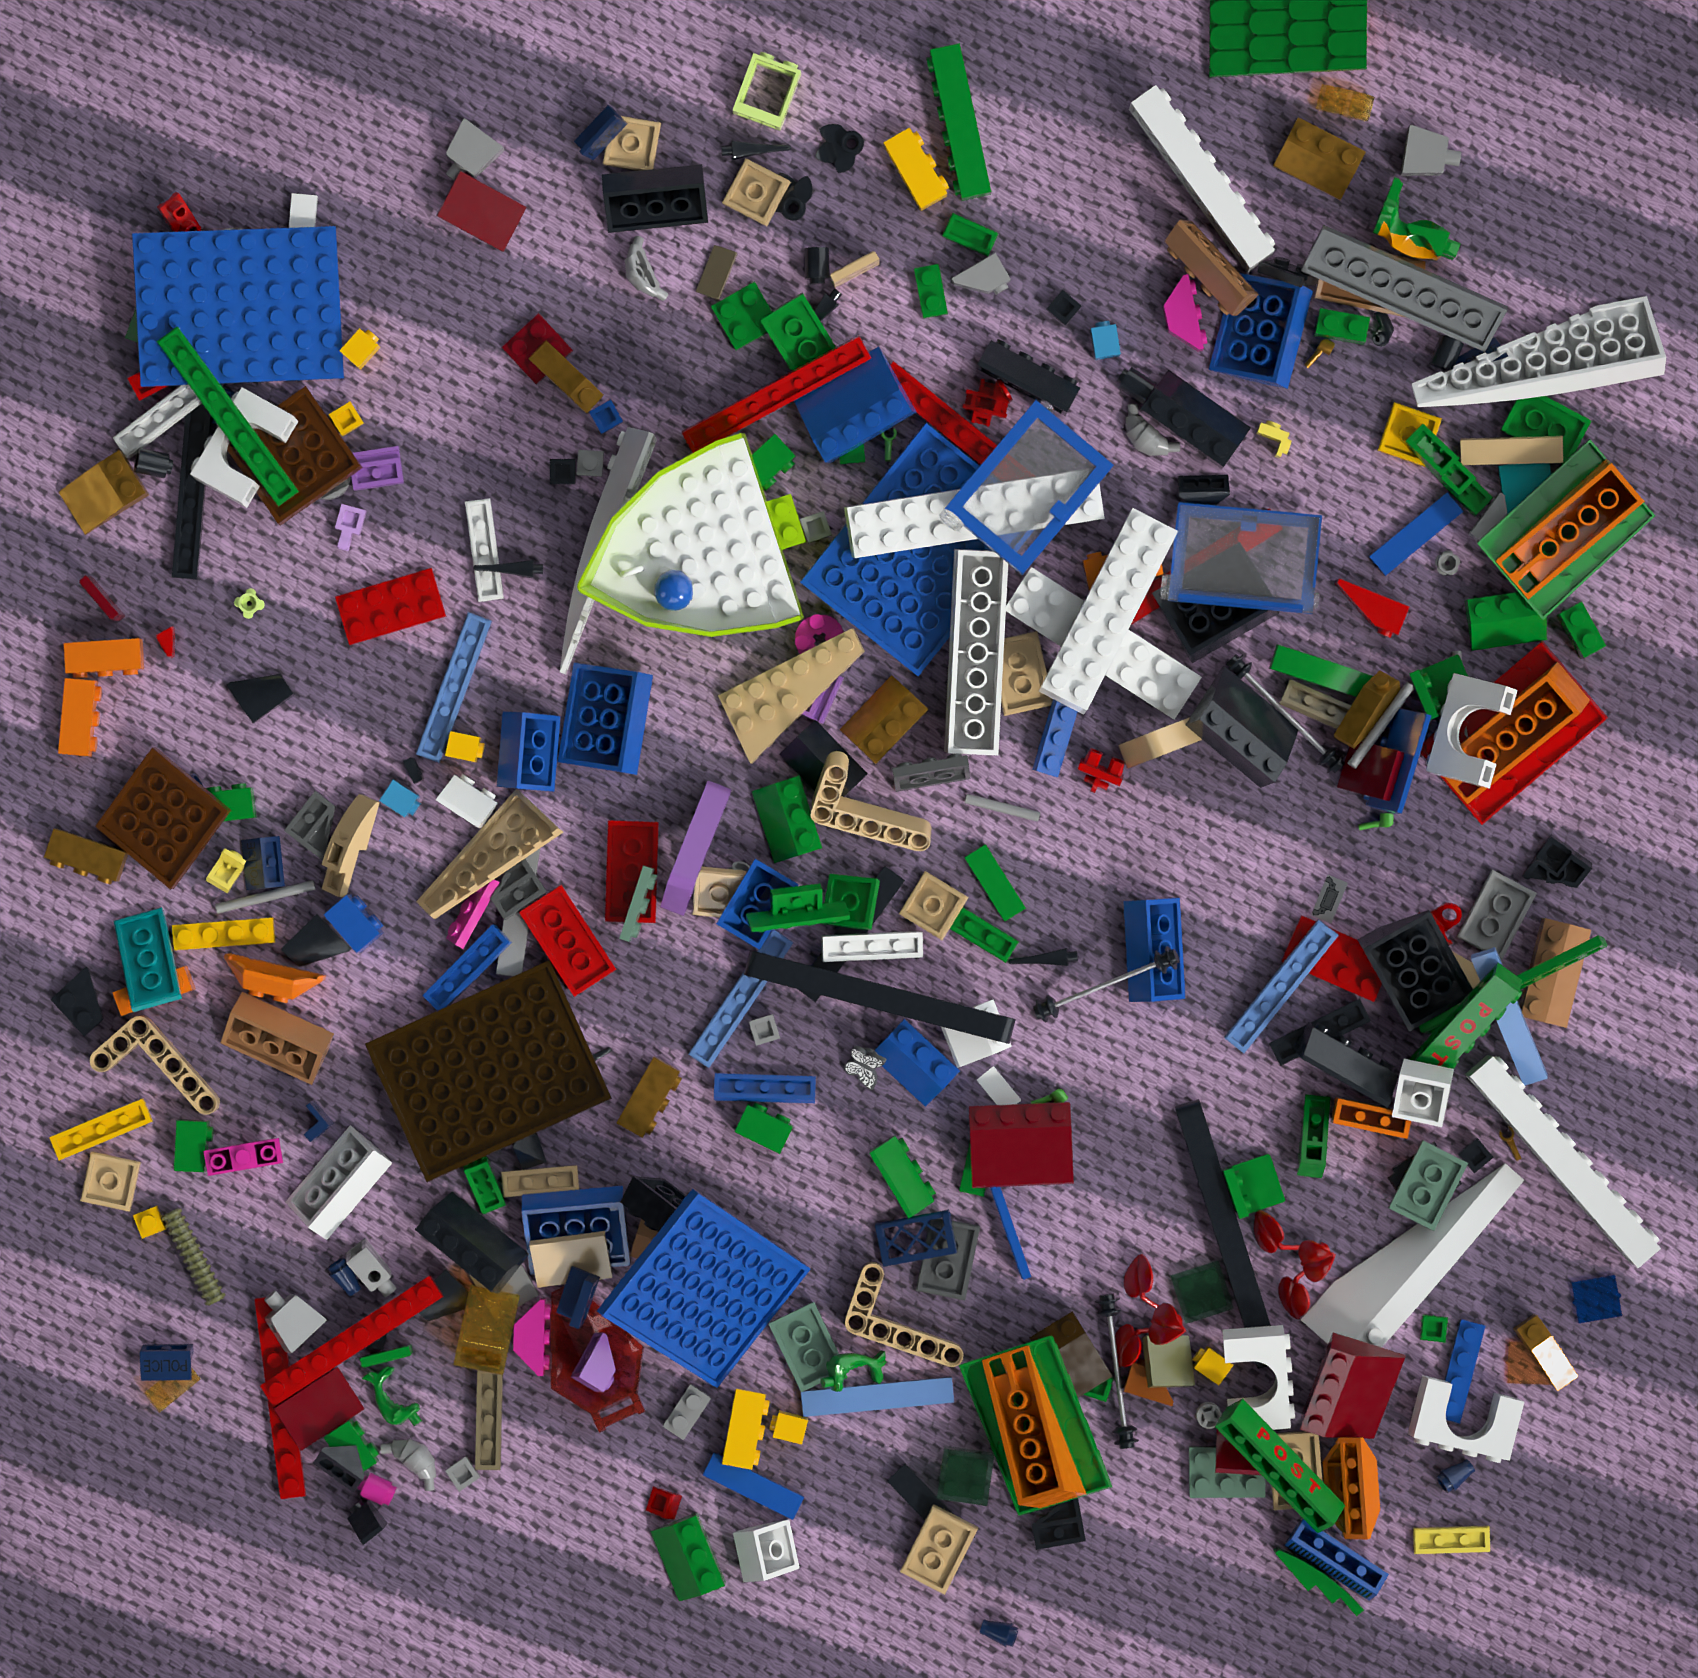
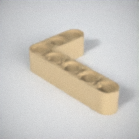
M1187 718L1118 746L1128 769L1202 739L1186 726L1189 720Z
M840 751L831 752L827 756L812 798L811 818L815 823L914 851H924L930 846L932 827L927 820L841 796L848 774V756Z
M141 1015L130 1019L90 1056L89 1061L92 1069L97 1072H105L112 1069L134 1048L140 1045L199 1113L207 1115L219 1108L220 1098L147 1016ZM138 1020L146 1023L147 1029L143 1034H139L135 1030L134 1026ZM120 1036L124 1037L128 1043L124 1051L116 1047V1040ZM154 1039H159L163 1043V1050L160 1053L154 1052L151 1048V1043ZM101 1053L107 1055L109 1059L108 1065L104 1068L100 1067L97 1063V1056ZM171 1058H176L180 1062V1068L177 1072H173L168 1068V1061ZM187 1077H193L196 1080L197 1086L195 1090L190 1091L186 1089L184 1083ZM204 1096H209L213 1100L214 1104L210 1110L203 1108L201 1105V1100Z
M877 1262L866 1263L861 1270L845 1317L846 1329L852 1334L948 1367L958 1366L963 1360V1351L959 1344L871 1314L883 1281L884 1271ZM870 1267H875L879 1270L880 1276L876 1280H869L865 1276L866 1270ZM867 1291L870 1293L872 1299L868 1304L858 1302L857 1295L860 1292ZM859 1315L863 1319V1325L860 1328L851 1327L849 1324L850 1317ZM879 1323L887 1327V1333L881 1337L873 1333V1327ZM903 1331L911 1335V1341L905 1345L897 1341V1335ZM925 1340H931L935 1343V1349L930 1353H925L921 1349V1344ZM949 1348H955L959 1352V1357L954 1361H949L945 1358V1352Z

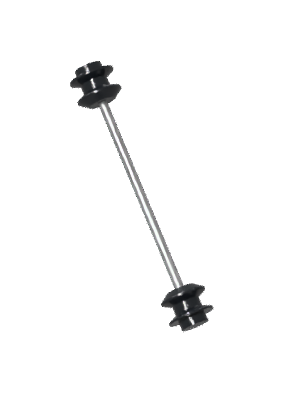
M1235 654L1225 664L1228 669L1239 679L1245 677L1323 754L1319 758L1318 765L1326 764L1328 766L1326 773H1329L1331 770L1336 773L1345 764L1342 760L1345 755L1338 756L1336 754L1337 747H1330L1326 751L1248 673L1251 670L1252 662L1245 663L1242 660L1244 654L1240 657Z
M1165 946L1164 953L1155 950L1154 962L1057 1002L1050 995H1046V1001L1044 1002L1036 999V1005L1033 1006L1035 1015L1039 1020L1042 1019L1046 1023L1050 1015L1058 1018L1059 1006L1154 967H1157L1164 974L1167 973V968L1170 966L1176 970L1177 963H1180L1178 954L1175 949Z
M1114 1293L1099 1295L1100 1300L1095 1301V1303L1101 1306V1310L1096 1312V1314L1101 1317H1107L1122 1424V1426H1118L1112 1431V1433L1118 1435V1440L1114 1442V1445H1119L1120 1449L1135 1447L1134 1443L1139 1441V1439L1133 1438V1432L1138 1429L1126 1423L1112 1316H1116L1122 1311L1116 1307L1115 1303L1120 1298H1115Z

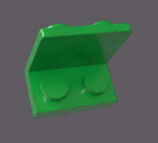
M1454 655L1422 670L1409 673L1426 714L1431 715L1430 720L1441 717V709L1446 702L1448 684L1452 680L1453 674L1469 677L1459 655Z
M1270 1154L1222 1169L1239 1219L1248 1217L1250 1213L1285 1202Z

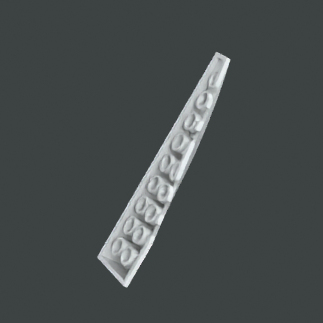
M1645 296L1597 305L1590 308L1589 312L1571 316L1568 321L1559 325L1554 323L1547 326L1546 330L1536 334L1533 332L1502 345L1495 352L1478 355L1476 360L1463 364V362L1453 366L1452 370L1445 373L1441 371L1412 383V390L1417 407L1466 405L1533 398L1664 375L1666 355L1648 298ZM1505 352L1508 355V357L1493 361Z
M630 427L627 428L626 432L621 431L616 444L620 446L617 456L612 454L607 469L611 471L588 532L572 592L561 657L560 673L566 675L595 601L578 591V582L611 518L637 493L657 441L653 433Z
M1504 1163L1450 1201L1434 1231L1419 1223L1390 1244L1351 1269V1271L1335 1280L1300 1320L1327 1344L1334 1332L1383 1347L1474 1242L1522 1184L1524 1179Z

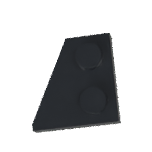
M88 967L79 972L50 999L84 1037L104 1020Z
M1078 1498L1059 1504L1032 1524L1036 1550L1086 1542Z

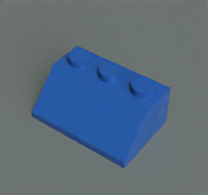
M503 711L497 787L555 791L561 716Z
M754 859L716 924L760 950L771 930L751 932L746 920V914L770 911L772 889L795 887L799 884L759 860Z
M905 1018L874 1050L878 1055L887 1059L882 1067L925 1107L960 1072L946 1056Z

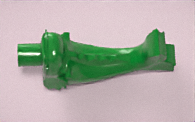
M880 1350L873 1358L857 1353H844L833 1356L830 1361L826 1362L828 1377L821 1378V1386L823 1388L831 1387L832 1391L841 1392L843 1390V1380L848 1378L846 1374L850 1370L864 1365L869 1366L873 1382L881 1384L883 1381L881 1368L886 1364L885 1351Z
M386 1367L379 1373L369 1372V1374L362 1377L363 1380L371 1382L374 1386L376 1404L381 1415L389 1424L402 1425L409 1419L415 1427L422 1422L417 1414L421 1409L418 1403H412L409 1406L398 1405L383 1391V1382L392 1375L394 1367Z

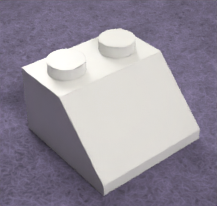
M464 774L461 777L454 775L439 794L436 801L476 827L482 828L498 805V802L494 800L496 795L485 788L482 791L473 787L475 781Z
M994 1000L972 1007L999 1014ZM941 1027L957 1068L1012 1047L1011 1044Z
M1404 1059L1392 1117L1442 1127L1454 1069Z
M789 1519L757 1525L733 1533L743 1582L765 1581L799 1569Z

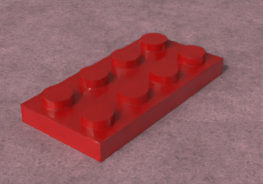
M432 568L335 597L349 645L447 617Z
M608 820L605 922H625L643 866L654 868V874L657 875L659 822ZM657 880L654 889H648L646 898L650 899L646 913H640L639 923H656Z
M559 885L519 911V914L573 997L616 970L562 885Z
M1302 915L1300 916L1281 962L1287 959L1316 921ZM1332 929L1338 934V937L1308 974L1374 1002L1382 983L1358 940Z

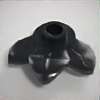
M828 124L821 127L819 130L826 142L818 149L816 159L824 163H835L837 173L850 170L855 163L856 155L863 150V137L856 131H846L839 124ZM848 140H855L856 146L854 148L847 147L846 143Z
M780 172L778 175L789 180L791 183L775 212L782 213L790 221H797L805 215L806 203L812 197V182L808 176H804L796 183L789 175ZM792 204L798 205V210L795 213H791L789 210Z

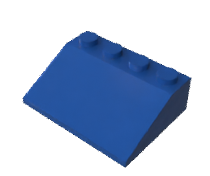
M1240 273L1259 295L1237 316L1223 313L1209 370L1288 389L1313 291L1303 285L1302 287H1297L1280 280Z
M879 346L869 352L870 360L794 400L807 430L825 463L834 462L846 453L917 413Z
M574 663L558 762L637 775L653 675Z
M1399 709L1386 726L1389 727L1387 736L1381 737L1379 746L1404 752V757L1390 802L1364 795L1363 799L1367 800L1366 806L1393 814H1402L1431 715Z
M623 1186L523 1194L521 1211L526 1249L529 1253L530 1275L535 1274L529 1246L530 1241L605 1231L611 1267L630 1266L626 1209L620 1203L624 1195Z

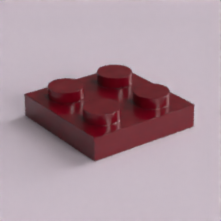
M539 313L502 346L503 350L536 385L546 375L528 358L545 340L564 358L573 352L571 347Z

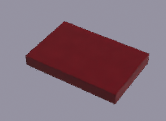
M459 171L436 216L504 252L527 207Z
M1362 742L1354 749L1349 746L1337 788L1390 802L1404 752L1373 744L1355 769L1348 764V761Z
M335 1367L273 1409L299 1450L302 1451L365 1408L340 1369Z

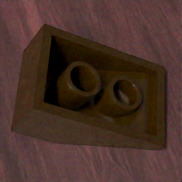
M1073 1311L1029 1337L1031 1341H1035L1047 1336H1053L1067 1373L1070 1375L1077 1397L1082 1396L1112 1377Z

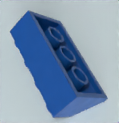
M1180 898L1123 901L1127 973L1153 963L1155 950L1164 953L1165 946L1175 949L1180 963H1177V969L1174 970L1170 966L1167 968L1166 974L1159 971L1157 967H1154L1128 978L1129 1002L1185 999Z

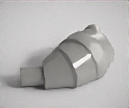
M635 236L624 261L626 278L637 291H642L651 297H657L664 301L668 293L659 287L660 284L642 248L644 239L641 236Z
M1128 404V417H1125L1126 435L1137 451L1150 457L1168 456L1170 452H1180V442H1168L1167 438L1163 437L1150 423L1148 424L1142 416H1138V404Z
M410 1438L408 1440H393V1443L381 1444V1454L393 1453L394 1457L400 1460L411 1472H414L420 1479H424V1491L435 1490V1459L426 1445Z

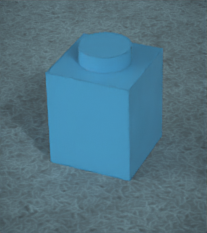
M1110 321L1095 323V328L1090 329L1094 359L1119 357L1121 352L1116 324L1110 325Z
M392 780L379 800L406 818L409 814L413 816L421 805L418 802L420 796L396 780Z

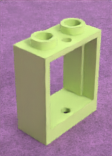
M760 52L759 55L753 53L733 107V114L781 131L801 77V70L797 69L798 65L785 60L783 64L774 61V56L764 52ZM758 65L792 77L778 116L744 104Z

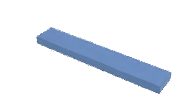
M469 612L467 613L416 755L438 763L441 762L450 731H452L490 629L491 620Z
M1318 919L1224 1038L1241 1052L1245 1053L1335 941L1338 934Z
M772 929L763 946L757 952L784 958L794 942ZM743 972L688 1055L710 1068L768 981L746 976Z
M1495 947L1471 955L1472 963L1480 981L1497 963L1502 965ZM1518 1001L1514 1004L1510 1002L1506 1007L1504 1015L1497 1023L1520 1079L1525 1086L1548 1079V1074Z
M952 1376L843 1387L841 1392L832 1391L831 1388L801 1392L803 1417L954 1403Z

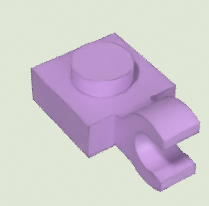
M341 504L335 525L336 530L342 531L337 546L338 549L349 551L352 535L360 536L366 510Z

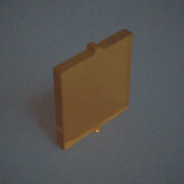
M1508 1341V1360L1505 1361L1508 1365L1507 1383L1552 1385L1524 1343Z

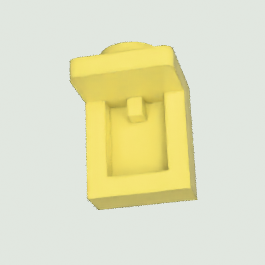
M1267 420L1266 424H1259L1256 434L1279 442L1275 457L1280 458L1282 453L1287 455L1292 440L1288 439L1290 433L1280 430L1281 425Z
M224 848L220 858L208 874L206 881L228 893L243 871L246 861L238 852L229 851Z

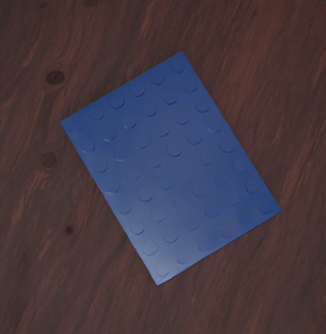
M336 226L132 233L140 387L188 385L157 342L177 326L220 384L344 378L343 354L339 351L342 348Z
M925 423L861 504L961 489L980 466ZM989 475L981 486L1000 482ZM845 523L800 580V583L916 676H919L950 637L954 549L993 550L981 540L973 539L852 558L847 524ZM1034 530L998 535V537L1017 552Z
M692 1189L604 1300L597 1312L718 1388L807 1275L810 1268L695 1189Z

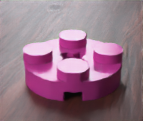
M815 614L803 620L798 626L795 634V645L799 654H802L816 647L814 644L816 640L813 638L815 633L817 635L824 633L826 635L825 640L828 641L844 633L840 623L828 615Z

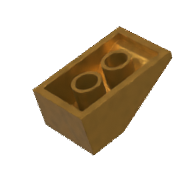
M120 450L94 465L59 491V494L85 535L149 496L148 491L134 472L130 462Z

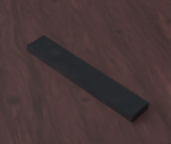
M886 866L883 867L875 878L880 883L873 924L905 882L903 878ZM839 927L834 935L864 934L869 930ZM820 953L811 966L838 973L846 961L823 962ZM799 990L815 1003L821 996L811 992Z

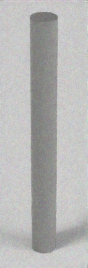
M1406 682L1348 761L1351 767L1356 769L1413 691L1414 686Z
M314 880L217 903L215 907L217 914L313 891L316 890Z

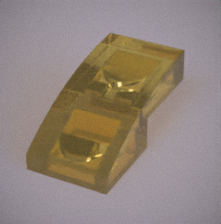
M1322 84L1316 109L1318 111L1343 115L1346 118L1369 122L1375 97Z
M192 1368V1380L158 1381L143 1394L160 1413L201 1378Z

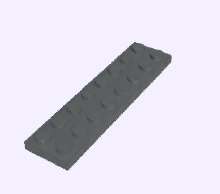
M1325 225L1322 226L1301 268V271L1483 352L1486 351L1508 310V306Z

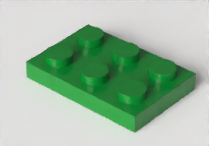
M803 292L760 318L761 323L791 371L836 347Z
M1546 396L1516 400L1500 431L1511 437L1563 436L1564 462L1576 452L1592 420Z

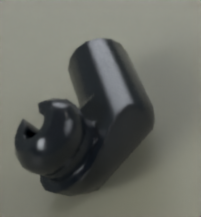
M1376 312L1374 316L1379 326L1372 337V341L1376 346L1382 347L1389 343L1394 332V326L1387 313Z

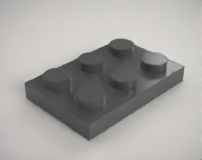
M959 753L947 756V759L927 758L922 760V763L912 764L911 762H904L892 768L896 792L971 779L968 756H962Z

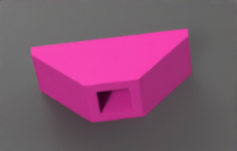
M1186 274L1182 276L1164 304L1163 312L1168 333L1199 352L1204 350L1203 344H1207L1205 329L1200 330L1198 320L1202 319L1200 305H1195L1193 295L1197 294L1194 279L1189 280V275Z
M279 1138L241 1143L204 1151L208 1176L283 1163Z
M541 1298L514 1324L513 1351L537 1376H544L545 1370H549L550 1355H545V1345H550V1330L546 1329V1319H550L551 1304H546V1298Z

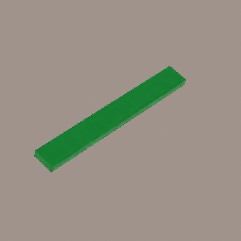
M177 326L157 341L278 507L297 494L299 490Z
M1598 935L1517 975V977L1522 979L1520 990L1606 948L1608 945L1605 938ZM1458 1005L1420 1025L1421 1033L1432 1034Z

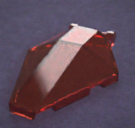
M561 1287L551 1292V1389L590 1413L599 1433L607 1430L606 1427L636 1413L642 1414L646 1412L638 1395L644 1347L627 1331L599 1314L597 1310L600 1306L593 1300L585 1323L579 1329L569 1326L571 1318L556 1313L564 1287ZM594 1333H604L607 1335L616 1369L613 1374L614 1381L612 1385L604 1392H595L571 1377ZM631 1398L633 1404L603 1418L601 1417L599 1412Z

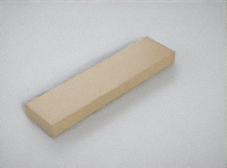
M1563 436L1462 438L1460 440L1461 463L1463 465L1563 463Z

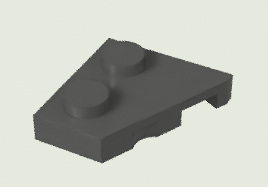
M314 791L284 831L323 861L329 843L336 806L320 793Z
M523 859L506 871L501 884L496 888L490 899L504 920H507L548 892L527 860Z

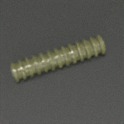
M177 1208L165 1214L161 1220L166 1222L165 1228H169L170 1232L168 1234L173 1236L172 1241L176 1242V1249H180L181 1253L179 1255L184 1257L183 1263H187L188 1267L186 1269L191 1271L192 1274L190 1276L191 1278L194 1277V1284H198L199 1288L197 1290L202 1292L201 1298L206 1300L204 1304L210 1306L223 1299L226 1294L221 1292L222 1286H218V1279H215L213 1276L215 1275L214 1271H210L211 1265H207L206 1261L208 1259L202 1255L204 1251H200V1244L195 1242L197 1238L192 1236L193 1230H189L188 1226L190 1224L185 1222L184 1219L186 1217L185 1215L182 1216V1209Z

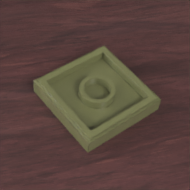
M1189 1335L1179 1336L1177 1339L1164 1345L1153 1344L1149 1336L1142 1337L1148 1388L1195 1386Z

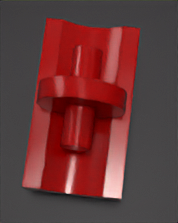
M178 192L173 193L167 201L157 206L173 232L201 231V226Z
M1090 748L1085 758H1081L1078 770L1090 774H1086L1084 778L1085 782L1092 784L1090 792L1095 793L1097 787L1107 790L1109 786L1107 782L1120 787L1124 776L1122 773L1125 762L1112 757L1108 768L1099 765L1103 753Z

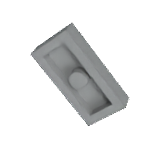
M690 1384L663 1424V1427L684 1440L712 1397Z

